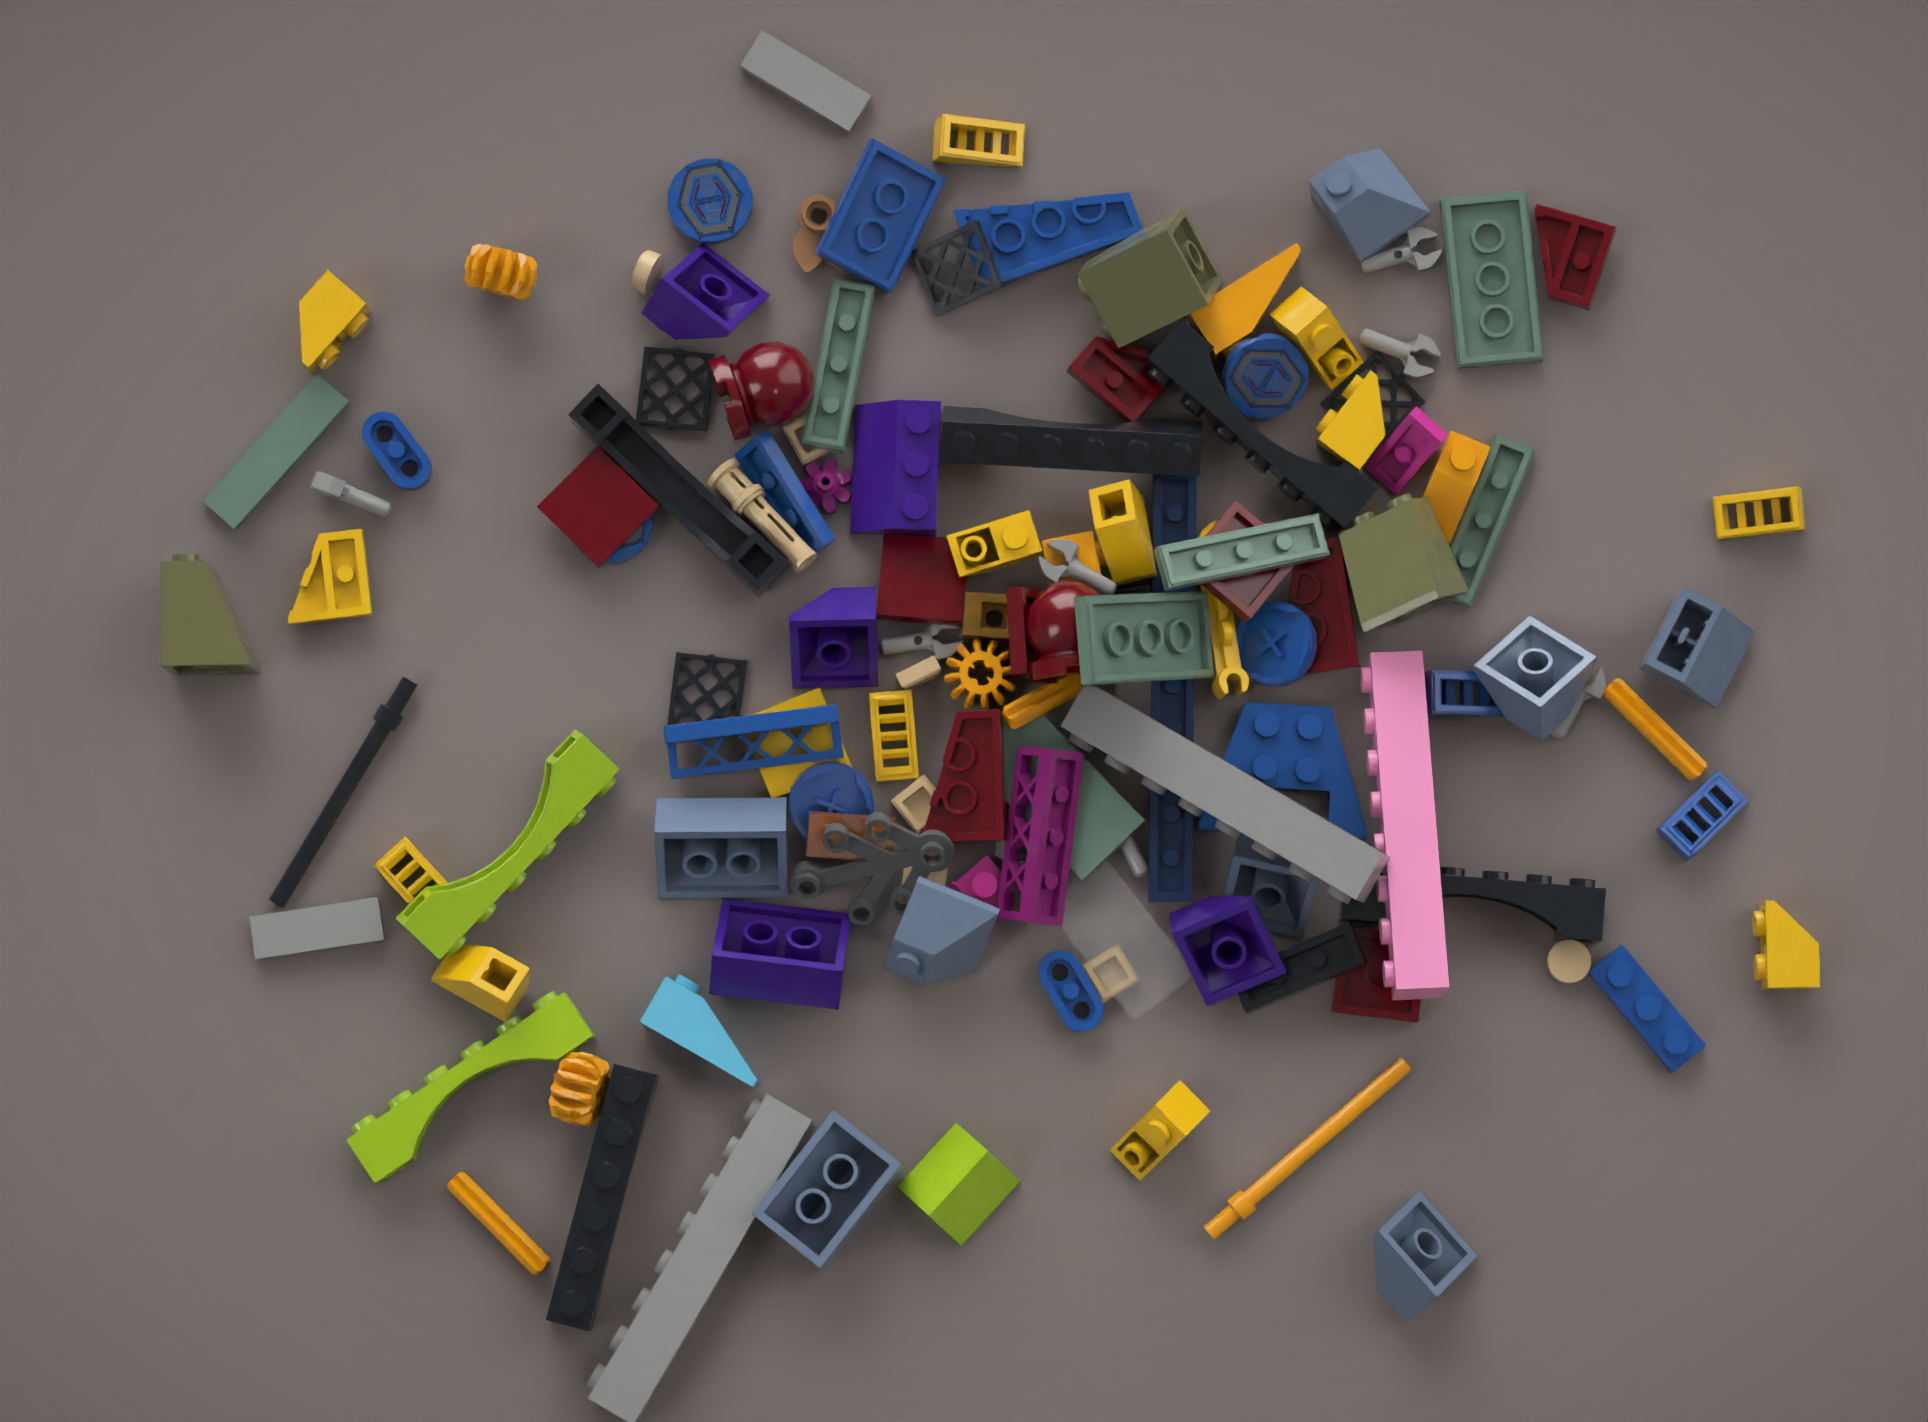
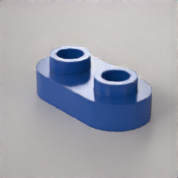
M387 411L377 412L368 417L362 428L363 441L394 484L408 491L417 490L426 485L432 474L431 461L401 419ZM384 428H389L393 431V437L388 442H380L378 440V433ZM409 462H414L418 464V472L411 477L405 476L403 474L404 466Z
M1063 950L1047 954L1040 962L1038 977L1063 1023L1069 1029L1076 1032H1087L1094 1029L1103 1017L1104 1007L1101 998L1080 962L1073 954ZM1054 966H1065L1068 970V977L1063 981L1055 980L1051 975V970ZM1079 1002L1086 1003L1090 1008L1089 1016L1084 1019L1077 1018L1073 1013V1007Z

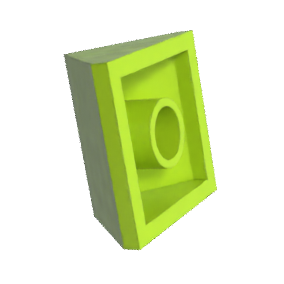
M955 1123L897 1187L962 1246L1020 1181L959 1124Z

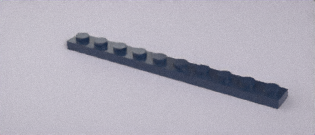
M1153 474V553L1157 546L1196 538V476ZM1154 553L1157 576L1152 577V593L1196 591V585L1165 591ZM1195 679L1151 681L1150 717L1194 742ZM1151 789L1149 791L1148 902H1192L1193 814L1177 805L1181 797L1168 789L1163 796Z

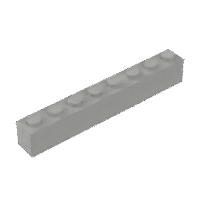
M1084 685L1061 724L1062 728L1072 733L1068 739L1071 743L1091 753L1094 746L1107 753L1108 755L1104 762L1125 774L1128 773L1130 768L1144 775L1141 784L1162 796L1167 789L1181 797L1177 804L1198 817L1202 815L1203 811L1218 819L1214 825L1216 828L1235 839L1238 838L1240 833L1255 840L1251 847L1253 850L1273 861L1277 854L1292 862L1288 869L1289 871L1310 883L1314 876L1329 884L1325 892L1346 904H1349L1352 898L1363 903L1365 902L1390 859L1389 856L1096 685Z
M766 1094L763 1101L755 1098L743 1117V1121L749 1124L740 1139L733 1135L720 1157L726 1161L725 1166L718 1177L711 1173L698 1194L699 1197L704 1199L698 1212L695 1215L688 1211L676 1231V1234L682 1237L674 1252L668 1249L665 1250L653 1271L660 1275L652 1290L646 1287L642 1289L631 1310L638 1314L629 1329L621 1325L608 1347L615 1351L608 1365L604 1366L599 1363L586 1384L587 1387L592 1389L588 1397L589 1400L627 1422H637L755 1222L756 1217L752 1212L782 1176L813 1123L808 1117Z

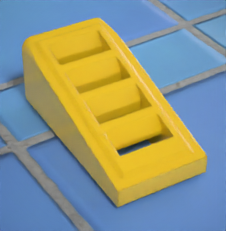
M942 114L936 119L934 124L932 161L948 164L1021 168L1023 166L1025 124ZM950 131H956L955 148H949ZM967 132H974L973 150H966ZM985 133H991L990 153L984 152ZM1002 134H1009L1008 155L1001 154Z
M1799 486L1712 497L1717 540L1806 531L1802 489ZM1780 499L1789 500L1791 522L1783 523ZM1771 500L1773 524L1765 525L1763 501ZM1753 502L1756 525L1752 527L1747 525L1745 503ZM1736 504L1738 528L1730 529L1728 505Z
M912 690L869 693L876 782L918 779L919 770ZM904 705L905 707L904 713L879 714V707ZM906 722V730L881 732L880 724ZM907 740L908 748L882 750V742ZM909 757L908 766H883V759Z
M407 837L400 840L373 865L408 904L431 880H434L438 885L448 883ZM409 853L414 859L399 873L394 875L390 869ZM421 866L426 872L409 888H406L402 883Z

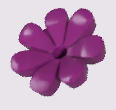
M827 459L824 462L823 468H820L814 462L808 463L804 468L808 478L799 480L815 507L817 508L819 504L822 505V511L826 515H832L836 512V501L847 505L852 498V494L844 488V486L852 482L850 472L846 470L837 472V462L831 459ZM822 482H828L829 484L825 486Z

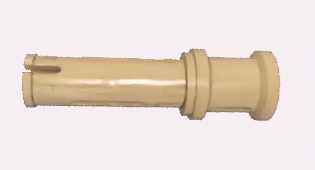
M735 458L724 462L709 477L707 485L712 490L717 489L732 505L731 511L737 516H745L767 541L787 559V562L794 568L796 573L805 570L816 559L817 553L801 539L764 499V488L760 484L754 485L739 469L740 463Z

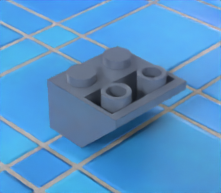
M1683 587L1676 594L1639 670L1716 709L1755 631L1723 606Z

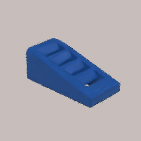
M1430 670L1424 672L1428 716H1504L1497 704L1496 706H1490V694L1474 671ZM1441 682H1442V705H1441ZM1455 682H1460V705H1455ZM1473 682H1478V706H1473Z
M1717 770L1656 831L1685 861H1688L1748 800ZM1715 785L1733 802L1728 809L1710 792ZM1703 797L1720 814L1716 820L1698 803ZM1691 809L1709 826L1705 831L1687 815ZM1681 821L1697 839L1691 843L1675 827L1676 823Z

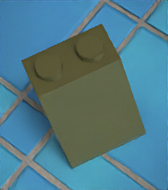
M1183 207L1176 209L1086 261L1077 273L1081 293L1087 301H1093L1100 314L1098 320L1103 333L1107 338H1113L1118 348L1207 306L1223 282Z
M1410 493L1399 496L1386 503L1388 511L1375 516L1373 511L1357 516L1350 521L1352 528L1339 534L1360 624L1364 632L1396 626L1469 591L1428 497L1412 499Z
M174 554L172 555V561H161V666L172 675L260 674V665L217 572L204 560H199V555Z

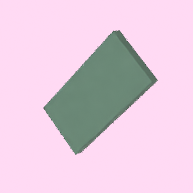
M1526 191L1441 198L1440 210L1457 369L1542 362L1544 357Z
M1207 591L1074 597L1081 685L1214 677Z
M1044 715L1017 729L1009 728L1003 719L1006 802L1010 805L1017 746L1053 748L1080 753ZM1031 757L1029 775L1032 780L1037 775L1039 757ZM1085 757L1083 758L1070 868L1082 881H1085L1146 822ZM1030 802L1025 807L1024 819L1026 822L1032 817L1033 807Z

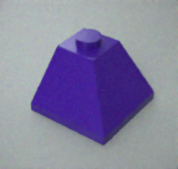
M702 243L661 279L641 314L653 322L658 329L666 332L675 340L727 337L768 299L770 294Z
M876 587L832 588L789 615L792 689L879 687Z
M1209 896L1170 913L1171 934L1206 1006L1287 973L1285 965L1251 896Z

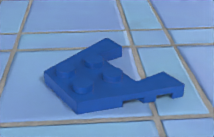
M1245 702L1224 753L1223 760L1274 790L1327 793V820L1358 839L1366 840L1367 829L1332 707ZM1203 811L1197 824V831L1223 832L1214 826L1218 819Z

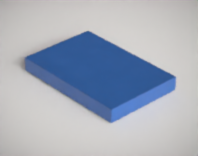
M869 139L814 254L859 279L875 285L876 288L886 293H892L947 178L881 142Z

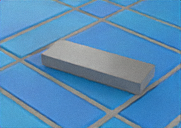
M763 30L740 64L741 70L848 134L851 133L872 99V96Z
M379 897L249 917L255 960L386 941Z

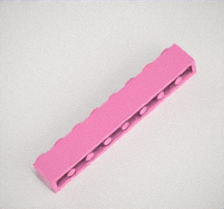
M1423 651L1370 653L1367 667L1360 668V685L1362 693H1369L1370 708H1365L1363 711V724L1365 735L1372 734L1373 750H1367L1366 754L1368 776H1375L1376 792H1370L1371 818H1378L1379 834H1373V847L1390 857L1382 871L1383 876H1379L1376 881L1377 901L1385 902L1386 918H1380L1379 920L1381 945L1388 944L1389 960L1383 961L1382 966L1384 987H1391L1392 1000L1445 998L1449 989V975Z

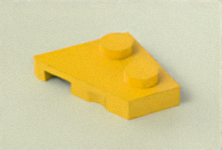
M363 529L318 534L310 564L305 569L294 607L288 615V624L290 626L373 616Z

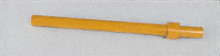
M1400 1057L1244 1192L1239 1190L1227 1200L1229 1205L1203 1226L1205 1231L1215 1240L1238 1219L1241 1218L1244 1221L1257 1210L1255 1205L1411 1072V1067Z

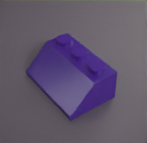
M891 400L855 405L850 534L883 535L884 533L936 537L941 401Z
M722 898L712 952L709 994L839 1010L851 923L849 913Z

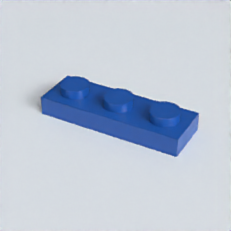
M769 430L756 435L734 454L749 480L754 485L760 484L764 488V499L812 550L819 554L836 540Z
M1623 944L1619 945L1589 970L1588 975L1670 1073L1676 1071L1706 1046Z

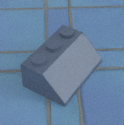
M787 797L656 798L654 835L658 898L788 897Z
M833 1110L752 1214L815 1265L826 1271L906 1167Z

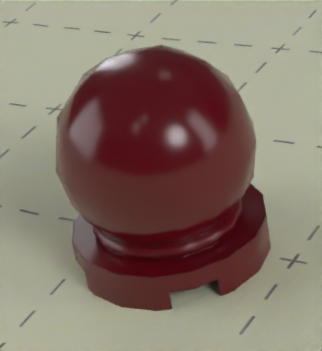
M783 342L759 343L744 351L736 364H728L725 355L708 360L719 398L728 395L730 402L724 403L728 416L726 419L735 441L752 436L749 425L752 426L754 422L766 426L790 423L804 414L814 398V370L811 364L797 348Z
M1063 581L1047 587L1036 596L1028 610L1025 627L1030 645L1041 656L1038 661L1029 664L1031 683L1059 684L1058 676L1079 674V681L1081 683L1074 597L1099 595L1093 588L1080 582Z

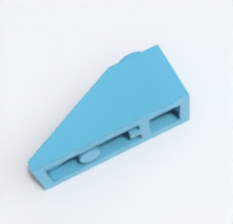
M680 974L675 981L666 976L639 1022L755 1088L759 1080L707 1001L698 995L701 986Z

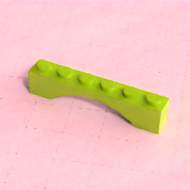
M574 729L545 760L543 783L536 807L525 828L512 845L491 864L470 876L447 884L425 887L395 919L439 960L445 954L448 956L453 955L465 943L467 937L464 934L476 922L480 925L493 914L497 907L494 902L505 891L508 893L514 891L524 881L527 875L524 872L535 859L541 861L549 855L556 846L554 839L565 827L568 830L573 828L581 821L586 814L584 807L594 796L600 798L612 788L616 782L613 776L620 769L584 734Z
M554 991L546 994L532 1005L535 1009L534 1013L522 1021L516 1015L496 1029L500 1036L487 1045L482 1040L477 1041L460 1053L463 1061L450 1070L445 1064L423 1078L427 1084L425 1087L413 1095L409 1089L403 1091L387 1103L391 1110L377 1119L373 1114H370L353 1125L351 1130L354 1135L346 1139V1141L373 1182L381 1184L416 1160L422 1139L434 1116L447 1100L469 1081L492 1069L514 1062L533 1060L561 1061L570 1051L575 1052L596 1038L568 994L563 992L557 996Z

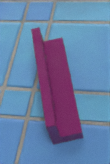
M1017 746L1007 823V841H1005L997 902V908H1000L997 919L1053 926L1063 925L1084 758L1083 753L1053 748ZM1032 756L1039 757L1037 775L1033 780L1029 775ZM1030 802L1033 807L1032 817L1026 823L1024 819L1025 807ZM1025 845L1027 849L1026 862L1021 866L1018 861L1019 852ZM1019 888L1022 893L1020 912L1012 911L1014 893Z

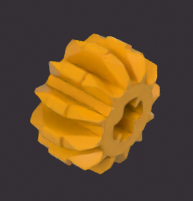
M477 244L472 246L470 255L467 256L464 266V281L469 287L515 300H525L530 297L532 288L535 287L538 276L536 274L538 264L532 257L512 250L486 244Z
M974 638V652L971 654L963 644H959L956 649L963 661L950 657L946 661L948 667L959 671V673L945 675L944 682L946 684L960 683L959 686L952 690L950 696L955 700L966 692L968 696L965 699L964 708L967 710L973 707L975 698L981 699V710H989L988 697L992 696L996 704L1002 706L1005 704V699L998 689L1000 688L1007 692H1014L1015 684L1002 679V677L1014 676L1011 675V666H1001L1010 659V651H1003L995 657L994 653L998 642L995 640L990 641L987 652L981 651L980 639ZM976 665H984V670L992 672L993 678L987 677V684L978 685L977 679L969 678V671L975 673Z
M570 1051L560 1061L557 1073H554V1082L550 1087L552 1091L549 1098L551 1115L561 1119V1122L575 1126L590 1127L600 1116L611 1077L608 1062L599 1059L598 1056L593 1054Z

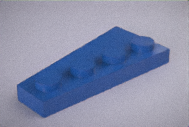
M1130 192L1076 197L1073 200L1053 202L1046 200L1036 201L1033 204L1008 206L1007 204L990 206V208L969 210L967 208L953 210L959 228L974 221L980 222L988 246L994 254L993 259L1003 285L1112 247L1143 229ZM967 233L962 234L963 241ZM973 234L969 248L981 252L982 248L977 235ZM969 254L973 268H975L978 258ZM984 261L979 275L991 280V272L987 262ZM979 282L981 289L987 287V285Z

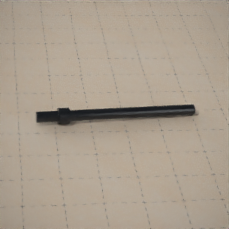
M402 677L387 704L380 705L372 718L376 722L270 896V901L282 908L285 907L391 730L395 732L402 721L403 716L400 714L418 686L417 684Z

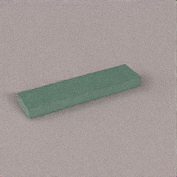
M833 278L814 377V398L809 404L802 439V446L845 453L876 291L875 285Z
M317 373L202 501L237 531L351 404L350 401Z
M1497 433L1493 437L1487 458L1449 545L1469 590L1449 601L1468 609L1473 604L1536 450Z
M1319 514L1165 544L1154 549L1165 591L1325 559L1330 555Z

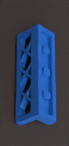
M836 704L663 726L665 743L668 749L671 779L844 758ZM831 725L834 750L815 752L802 742L812 727ZM805 728L798 738L788 731ZM781 731L794 741L784 756L771 757L758 747L769 732ZM762 733L755 743L744 736ZM738 736L751 748L740 762L729 763L717 754L716 751L726 738ZM718 739L712 748L702 742L704 740ZM695 742L708 752L697 767L679 769L676 744ZM798 745L808 752L791 755ZM755 750L765 757L764 759L748 760ZM712 756L723 763L705 766Z

